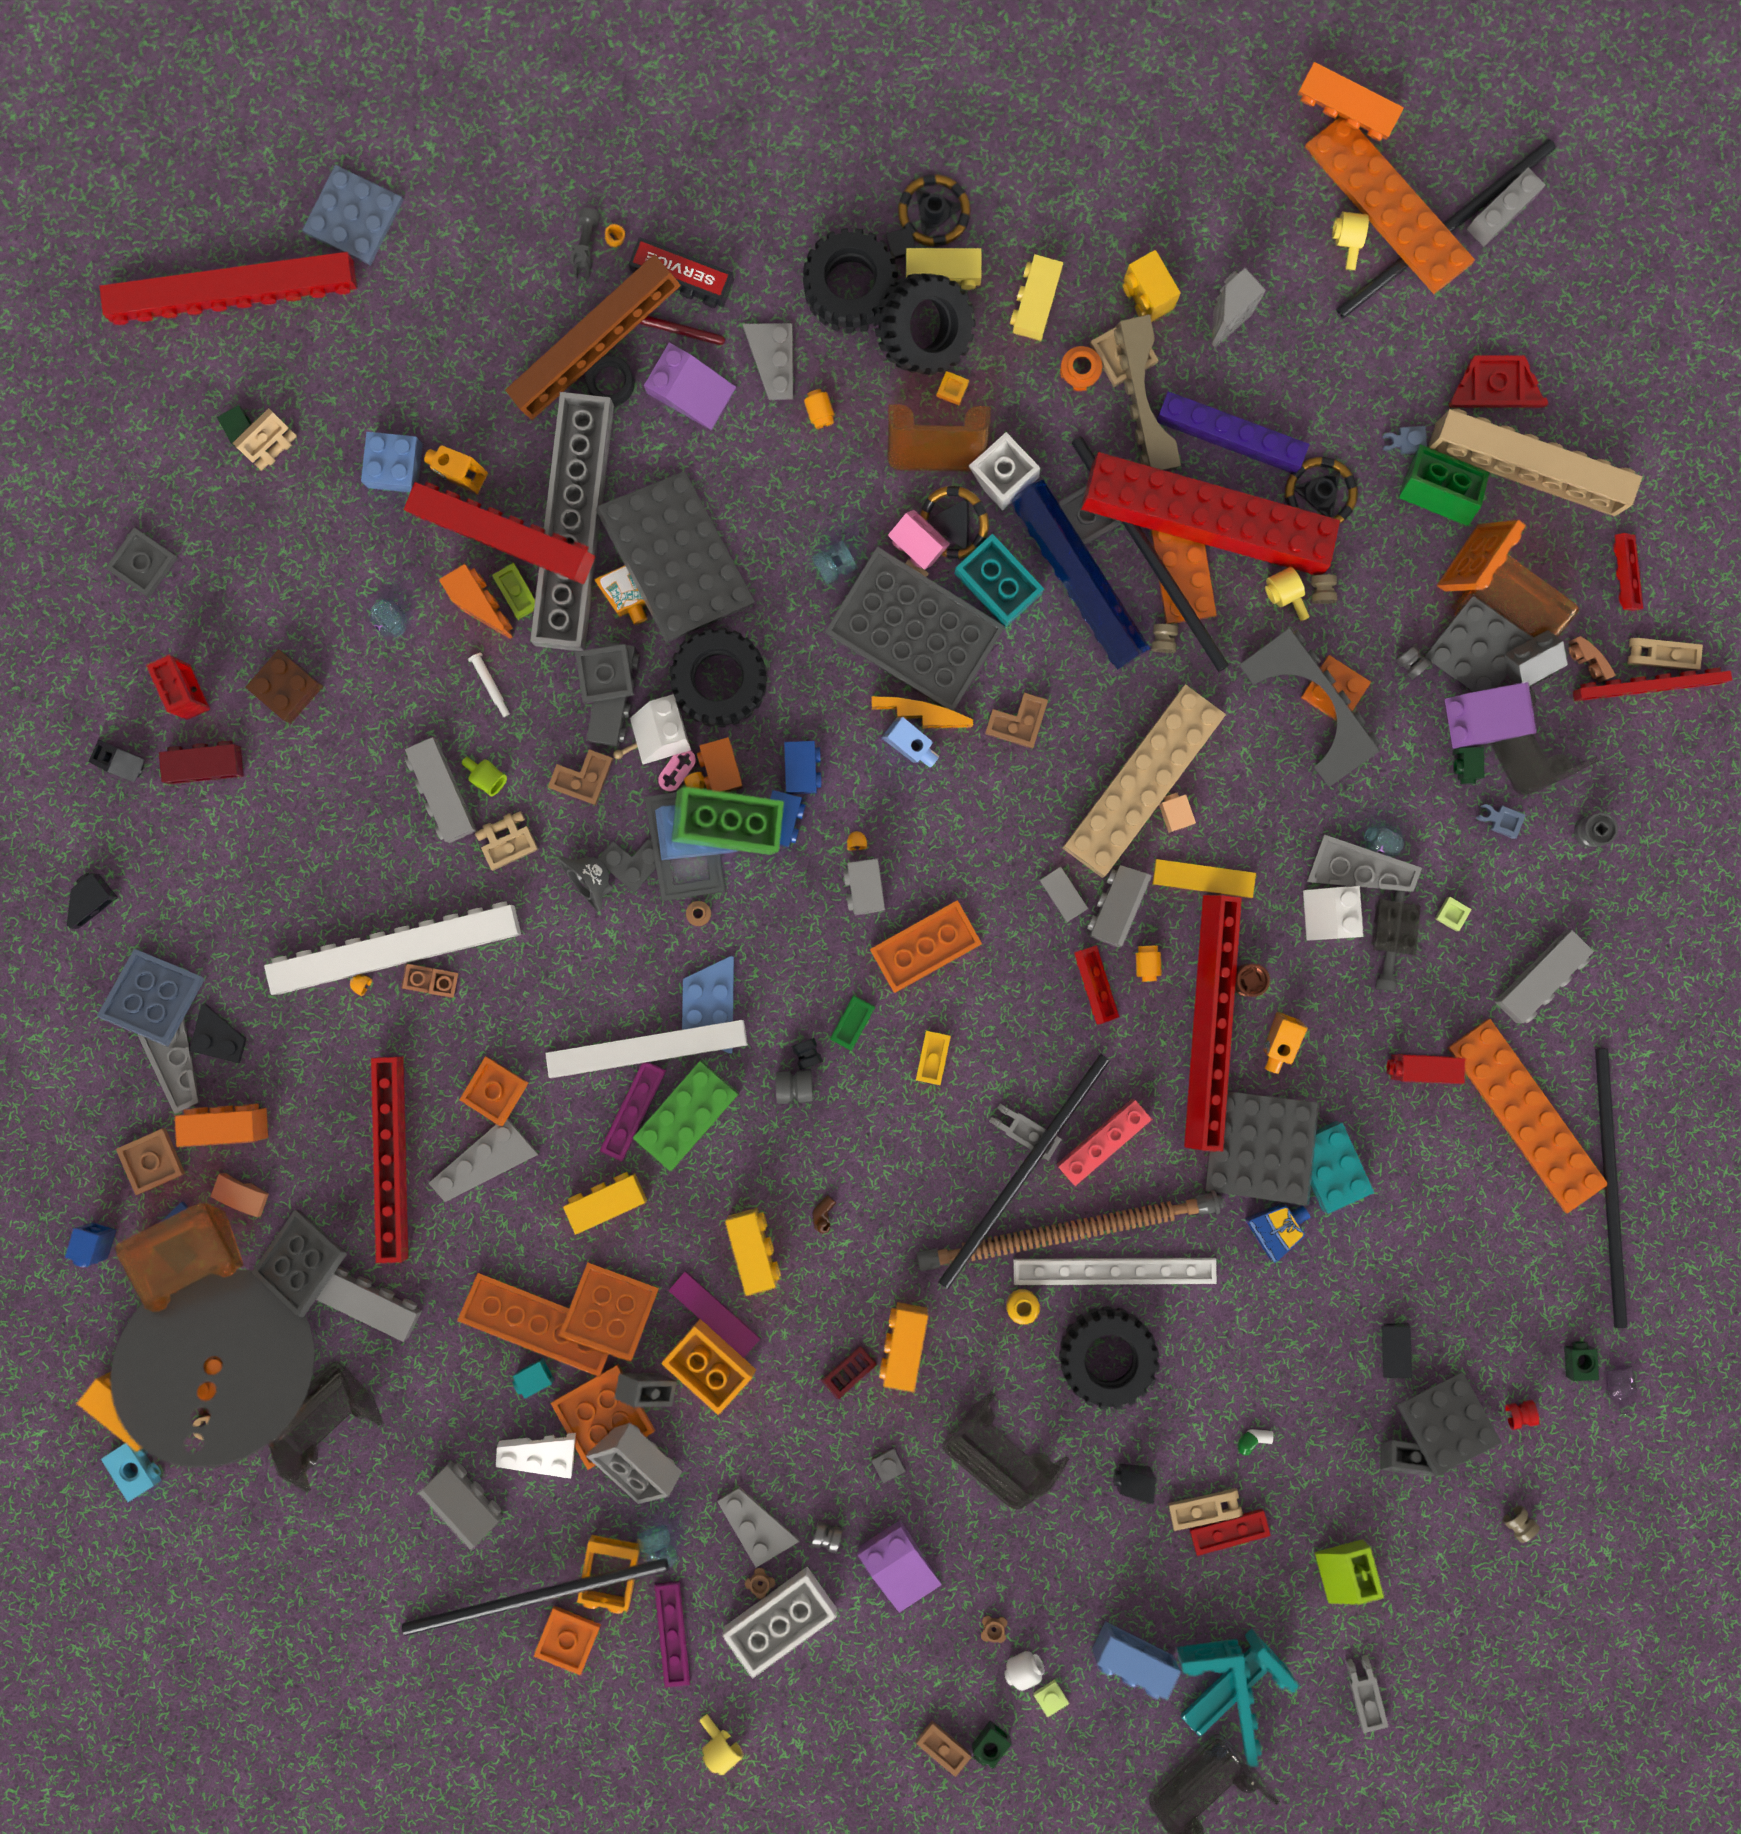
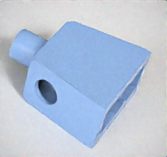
M904 717L896 718L881 737L913 763L921 760L931 768L939 758V755L929 748L933 742ZM913 740L918 745L915 751L911 748Z

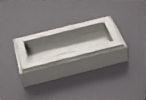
M1061 867L1039 880L1066 922L1088 909Z

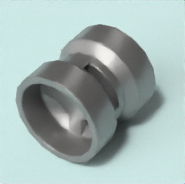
M1416 644L1411 646L1396 660L1400 667H1405L1408 670L1407 674L1412 680L1432 663L1427 657H1423L1420 654V649ZM1419 658V660L1410 667V665L1413 664Z
M818 1521L811 1546L818 1549L824 1547L827 1548L828 1552L836 1554L843 1528L837 1526L833 1528L828 1527L826 1523Z

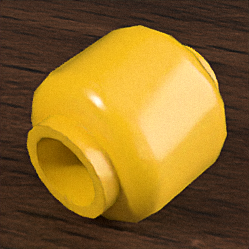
M1018 1289L1009 1295L1006 1301V1309L1009 1317L1014 1322L1029 1324L1038 1317L1040 1304L1037 1297L1031 1291Z

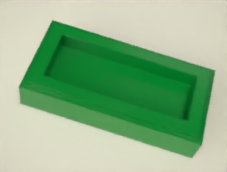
M853 995L830 1040L852 1051L875 1006Z

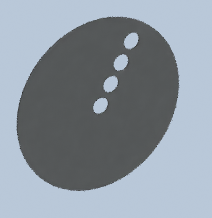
M208 1268L186 1274L171 1281L151 1295L138 1308L124 1328L118 1341L111 1367V1394L120 1422L130 1437L142 1449L162 1461L188 1468L218 1467L242 1460L256 1453L278 1437L289 1425L307 1395L313 1375L315 1355L310 1324L306 1315L304 1317L296 1316L252 1274L251 1270ZM212 1356L221 1358L223 1363L222 1369L215 1375H209L204 1371L205 1361ZM204 1382H212L216 1386L215 1396L208 1401L199 1399L197 1395L199 1386ZM198 1408H206L210 1412L208 1423L202 1427H196L191 1422V1415ZM192 1434H199L204 1440L202 1449L197 1453L187 1452L184 1446L186 1439Z

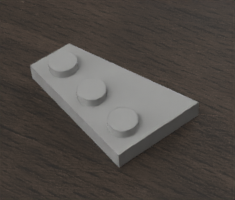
M792 323L742 324L768 400L793 399Z
M741 1487L734 1489L717 1500L755 1567L760 1566L800 1542L797 1536L785 1528L781 1522L769 1514Z

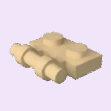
M268 408L233 444L252 463L261 456L254 464L262 471L268 464L271 466L276 461L274 458L284 449L290 448L292 446L290 443L297 436ZM275 441H277L268 451H266Z
M521 811L513 815L509 813L503 816L504 819L494 824H485L483 829L475 832L479 841L488 838L490 842L481 847L492 871L539 850L529 827L526 826L518 830L517 823L525 820ZM508 828L511 834L498 839L496 833Z

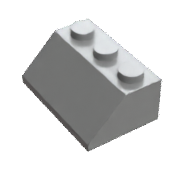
M1246 268L1239 274L1236 271L1233 272L1224 281L1225 285L1220 290L1221 294L1215 299L1217 304L1213 310L1212 345L1214 347L1218 346L1252 316L1266 291Z
M1121 865L1116 870L1111 869L1106 881L1110 886L1107 893H1101L1097 902L1100 910L1097 917L1092 915L1087 929L1091 930L1089 936L1114 947H1122L1152 875Z
M631 1423L615 1427L586 1456L638 1504L669 1497L682 1473L672 1459L666 1457L655 1443L649 1441L640 1433V1429Z
M451 1460L422 1488L419 1494L464 1544L472 1550L498 1524L503 1516L500 1514V1506L493 1500L489 1502L483 1495L484 1489L476 1481L472 1483L466 1476V1469L460 1463L455 1464Z

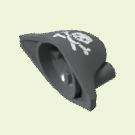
M565 857L558 858L557 862L569 880L587 902L599 912L602 909V897L612 890L608 883L609 873L606 866L600 860L593 857H585L578 860Z

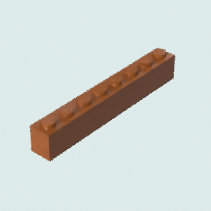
M654 254L596 308L589 312L574 328L569 330L541 358L533 363L519 378L513 381L505 391L518 408L533 420L560 396V392H564L681 285Z

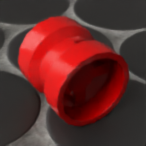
M1533 1400L1523 1401L1519 1406L1515 1403L1505 1405V1410L1511 1411L1512 1418H1507L1512 1430L1522 1428L1523 1424L1530 1427L1539 1425V1414Z

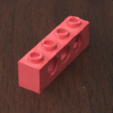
M1131 1099L1056 1165L1070 1182L1076 1186L1152 1119L1136 1100Z

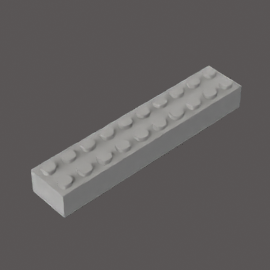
M560 392L544 523L546 531L544 534L552 536L554 532L567 538L566 543L573 545L576 541L589 547L588 552L596 556L601 522L596 508L603 504L614 405L610 397ZM596 557L584 585L539 567L530 640L535 646L572 651L585 650Z

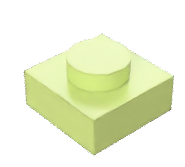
M1447 897L1435 919L1455 931H1460L1472 909L1451 897Z
M1055 1679L1033 1693L1047 1717L1069 1704L1068 1699Z

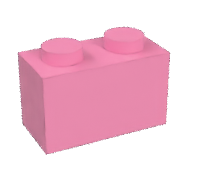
M915 510L907 512L888 534L892 539V544L900 551H905L911 557V562L924 570L931 567L950 545Z

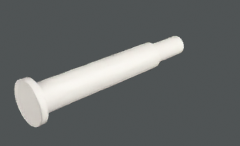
M477 653L468 660L474 664L493 702L498 706L504 718L510 715L481 658L482 653Z

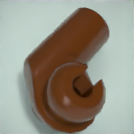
M828 1194L812 1211L813 1226L821 1234L829 1232L831 1225L828 1212L836 1204V1201Z

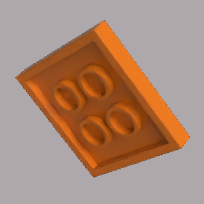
M1520 520L1478 524L1436 586L1443 591L1482 590L1492 582V575L1497 568L1506 561L1507 553L1511 547L1520 540L1521 532L1526 525Z
M587 1262L559 1336L632 1362L659 1288Z
M619 1364L602 1372L600 1377L595 1376L551 1402L567 1434L576 1433L575 1448L587 1470L596 1466L586 1457L588 1452L615 1427L631 1423L638 1427L640 1433L645 1437L655 1432L643 1407H632L614 1399L619 1373H623Z

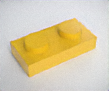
M931 1031L925 1032L916 1075L917 1081L941 1085L951 1036Z

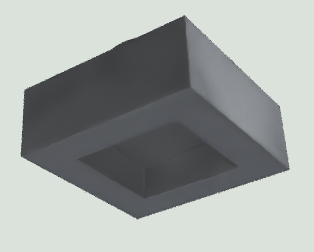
M894 1447L871 1459L883 1483L906 1472Z

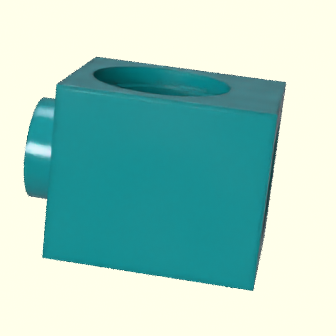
M544 1358L521 1369L512 1376L514 1379L512 1381L514 1389L519 1395L522 1394L524 1399L546 1388L555 1381Z

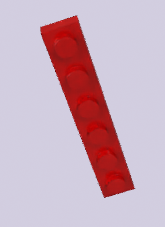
M1719 667L1704 670L1705 674L1697 675L1696 671L1693 670L1681 672L1680 677H1671V673L1656 675L1654 680H1646V676L1631 678L1629 683H1621V679L1606 681L1603 686H1596V682L1580 684V689L1573 691L1574 701L1718 685L1732 681L1731 671L1721 672Z

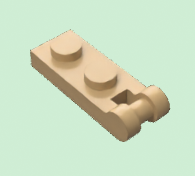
M1643 638L1629 639L1631 656H1628V665L1690 671L1701 670L1703 645ZM1642 648L1648 649V656H1641Z
M1233 1488L1168 1503L1174 1531L1242 1516V1508L1238 1506L1237 1501L1239 1498L1238 1489ZM1227 1501L1228 1508L1222 1510L1221 1503Z

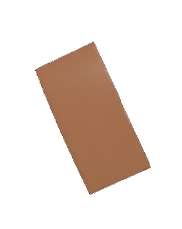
M1580 636L1569 641V654L1571 658L1575 661L1577 660L1578 664L1588 661L1590 664L1588 666L1589 673L1593 679H1597L1598 683L1616 676L1606 658L1588 640Z
M406 963L401 988L454 998L458 973Z
M227 1173L218 1174L211 1197L233 1209L255 1217H261L269 1194L252 1183L243 1184Z

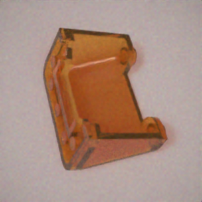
M888 404L887 459L889 465L895 470L972 472L969 465L988 449L991 406H976L969 409L965 416V426L914 425L913 412L909 407Z
M1507 555L1506 561L1492 575L1493 580L1486 588L1482 590H1463L1451 606L1455 610L1454 614L1457 615L1473 594L1534 638L1548 630L1559 637L1579 612V607L1509 555Z
M207 1203L189 1207L115 1246L117 1257L145 1309L152 1312L165 1309L171 1301L170 1294L211 1273L227 1277L234 1274L236 1269L244 1266L225 1211Z

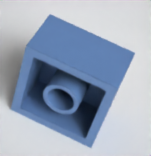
M366 432L361 482L367 488L411 492L414 482H419L423 444L415 436Z

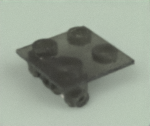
M1384 899L1378 900V905H1375V918H1378V920H1373V923H1377V927L1372 929L1377 931V933H1373V941L1371 942L1373 950L1416 956L1420 906Z

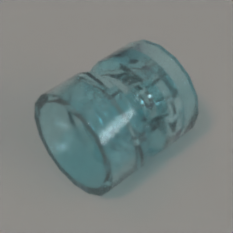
M843 540L831 545L828 552L822 550L811 556L826 586L838 580L839 574L847 575L857 569L856 563ZM834 556H837L841 564L837 568L832 560Z
M667 1525L649 1529L636 1537L640 1551L646 1554L643 1558L644 1563L667 1558L669 1567L679 1561L675 1547L669 1544L672 1538Z

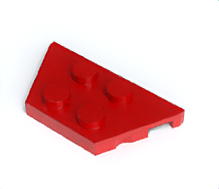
M1474 355L1449 403V408H1545L1548 406V400L1546 397L1543 398L1537 386L1539 382L1535 375L1531 373L1530 365L1525 355Z

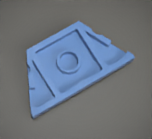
M734 956L725 958L683 979L682 1030L733 1022ZM733 1048L724 1049L723 1051L733 1053Z

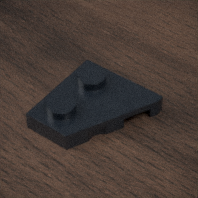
M201 1004L189 1051L240 1063L247 1038L231 1027L210 1006Z

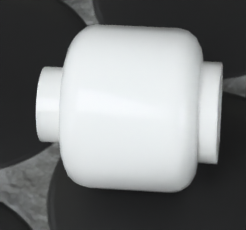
M1024 1651L1007 1661L1005 1678L1009 1685H1014L1018 1690L1023 1691L1041 1682L1044 1666L1037 1654L1033 1655L1029 1651Z

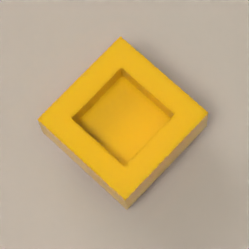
M946 371L938 389L937 397L960 406L969 380Z

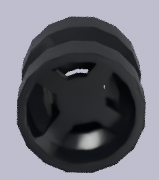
M815 1038L791 1046L793 1053L798 1056L797 1064L800 1070L823 1062L821 1054L817 1053Z

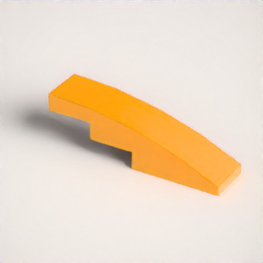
M872 696V709H897V718H922V728H965L973 726V719L941 706L899 697Z

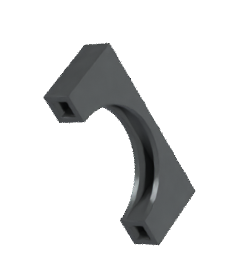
M1289 628L1242 662L1240 667L1254 685L1272 676L1289 674L1312 680L1328 694L1336 711L1337 730L1330 750L1314 767L1330 787L1380 752L1378 745L1381 744V741L1373 731L1368 733L1363 725L1366 721L1357 710L1353 713L1348 704L1351 701L1343 690L1338 692L1333 686L1336 680L1328 670L1323 672L1319 667L1320 658L1313 649L1308 652L1303 645L1306 639L1298 629L1293 631L1292 628Z

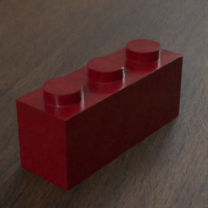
M219 741L217 746L208 747V744L205 743L193 744L192 749L172 746L167 747L165 752H159L162 783L170 785L244 777L241 747L233 744V741Z

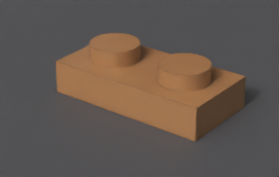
M931 1721L916 1739V1744L955 1777L972 1758L971 1753L934 1721Z

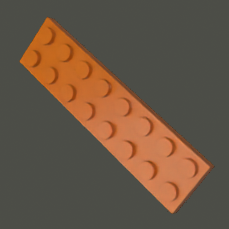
M1339 117L1306 143V149L1361 213L1369 216V222L1433 294L1437 293L1471 266L1475 259L1361 130L1346 125V119Z
M1491 1019L1485 1020L1447 1047L1454 1057L1466 1058V1075L1565 1213L1568 1214L1607 1186V1181Z

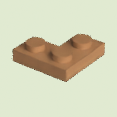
M1024 693L1017 716L993 709L985 734L1033 749L1048 700Z
M589 749L581 772L556 764L548 788L596 806L614 759Z

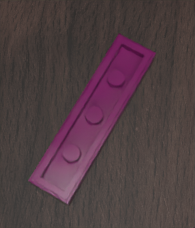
M650 1062L641 1064L599 1151L621 1162L624 1160L633 1137L636 1135L667 1070Z
M687 1271L668 1290L743 1358L761 1339Z
M680 1581L655 1583L664 1688L690 1685Z

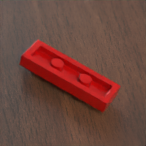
M1628 533L1615 535L1613 550L1618 562L1616 576L1620 581L1621 589L1619 602L1623 610H1642L1643 600L1636 536Z
M1097 945L1074 952L1096 1024L1106 1023L1119 1018Z
M1263 1509L1243 1513L1242 1516L1189 1528L1197 1556L1271 1536Z

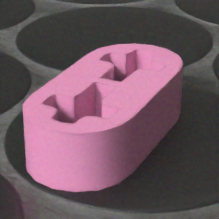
M691 750L673 755L660 773L658 782L663 790L667 792L677 791L683 784V779L694 769L696 757ZM689 754L691 764L689 766L684 764L680 770L677 769L681 763L678 759L679 756ZM674 771H677L678 773L674 778L677 782L676 785L670 784L666 787L664 777L666 775L670 777Z

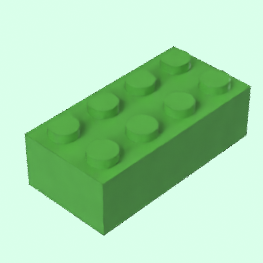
M682 787L677 790L672 842L767 855L779 852L784 801Z
M701 1060L637 1132L633 1139L671 1172L740 1093Z

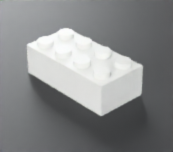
M807 1566L725 1625L722 1636L753 1678L835 1619L837 1608Z

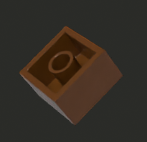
M278 649L245 688L282 720L291 724L324 686L290 656Z

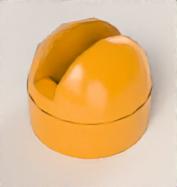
M617 224L609 225L605 230L607 244L615 248L620 246L625 239L624 229ZM612 233L616 240H613L609 234Z
M702 772L692 773L683 779L686 787L704 789L705 787Z
M855 831L848 836V850H856V846H860L858 850L867 849V839L862 832Z
M358 974L350 980V987L356 994L363 996L367 991L364 987L366 984L370 986L372 979L366 975Z

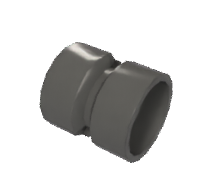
M1596 813L1582 817L1574 827L1576 840L1579 844L1589 848L1610 844L1618 834L1617 821L1607 813Z
M797 1070L795 1075H792L790 1071L776 1072L777 1104H789L794 1099L798 1103L813 1102L812 1071Z

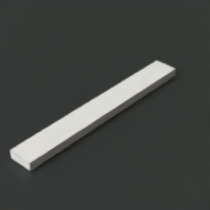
M744 1020L548 1052L546 1053L549 1078H556L748 1046Z
M1216 1258L1013 1259L1014 1285L1217 1284Z

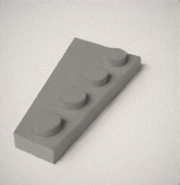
M185 1019L181 1022L168 1047L138 1035L174 1114L199 1104L200 1100L191 1051H189L190 1046Z

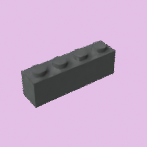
M605 641L604 647L622 644ZM626 645L632 678L634 669L639 668L640 654H637L635 646ZM632 678L633 691H635L636 679ZM629 696L593 703L587 735L588 742L616 748L620 747V742H625L627 728H624L623 725L625 718H629L631 713V703H628Z

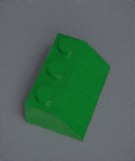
M1420 444L1405 475L1398 498L1469 526L1482 507L1490 472Z

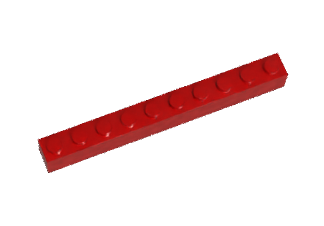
M348 252L100 285L99 289L103 316L111 323L113 322V324L125 325L128 324V320L133 319L148 322L152 321L155 316L175 318L178 316V313L184 312L190 315H198L202 313V310L206 309L220 312L227 310L228 306L235 305L239 308H249L252 306V303L261 302L265 305H272L279 299L299 301L301 296L308 295L313 298L325 297L326 293L330 292L344 295L350 293L352 289H357L353 259Z
M1203 895L1185 1148L1202 1151H1223L1242 897Z

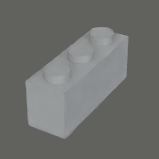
M1528 167L1474 219L1467 230L1484 247L1546 185Z

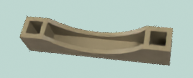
M1150 314L1120 321L1116 325L1117 329L1114 330V338L1116 344H1120L1122 352L1119 355L1120 366L1122 370L1126 371L1127 380L1124 381L1127 395H1131L1132 405H1130V414L1132 420H1136L1138 430H1135V438L1137 444L1141 445L1143 452L1140 455V462L1143 465L1164 471L1178 468L1181 466L1176 440L1167 434L1157 422L1146 397L1144 382L1145 366L1149 351L1155 341Z

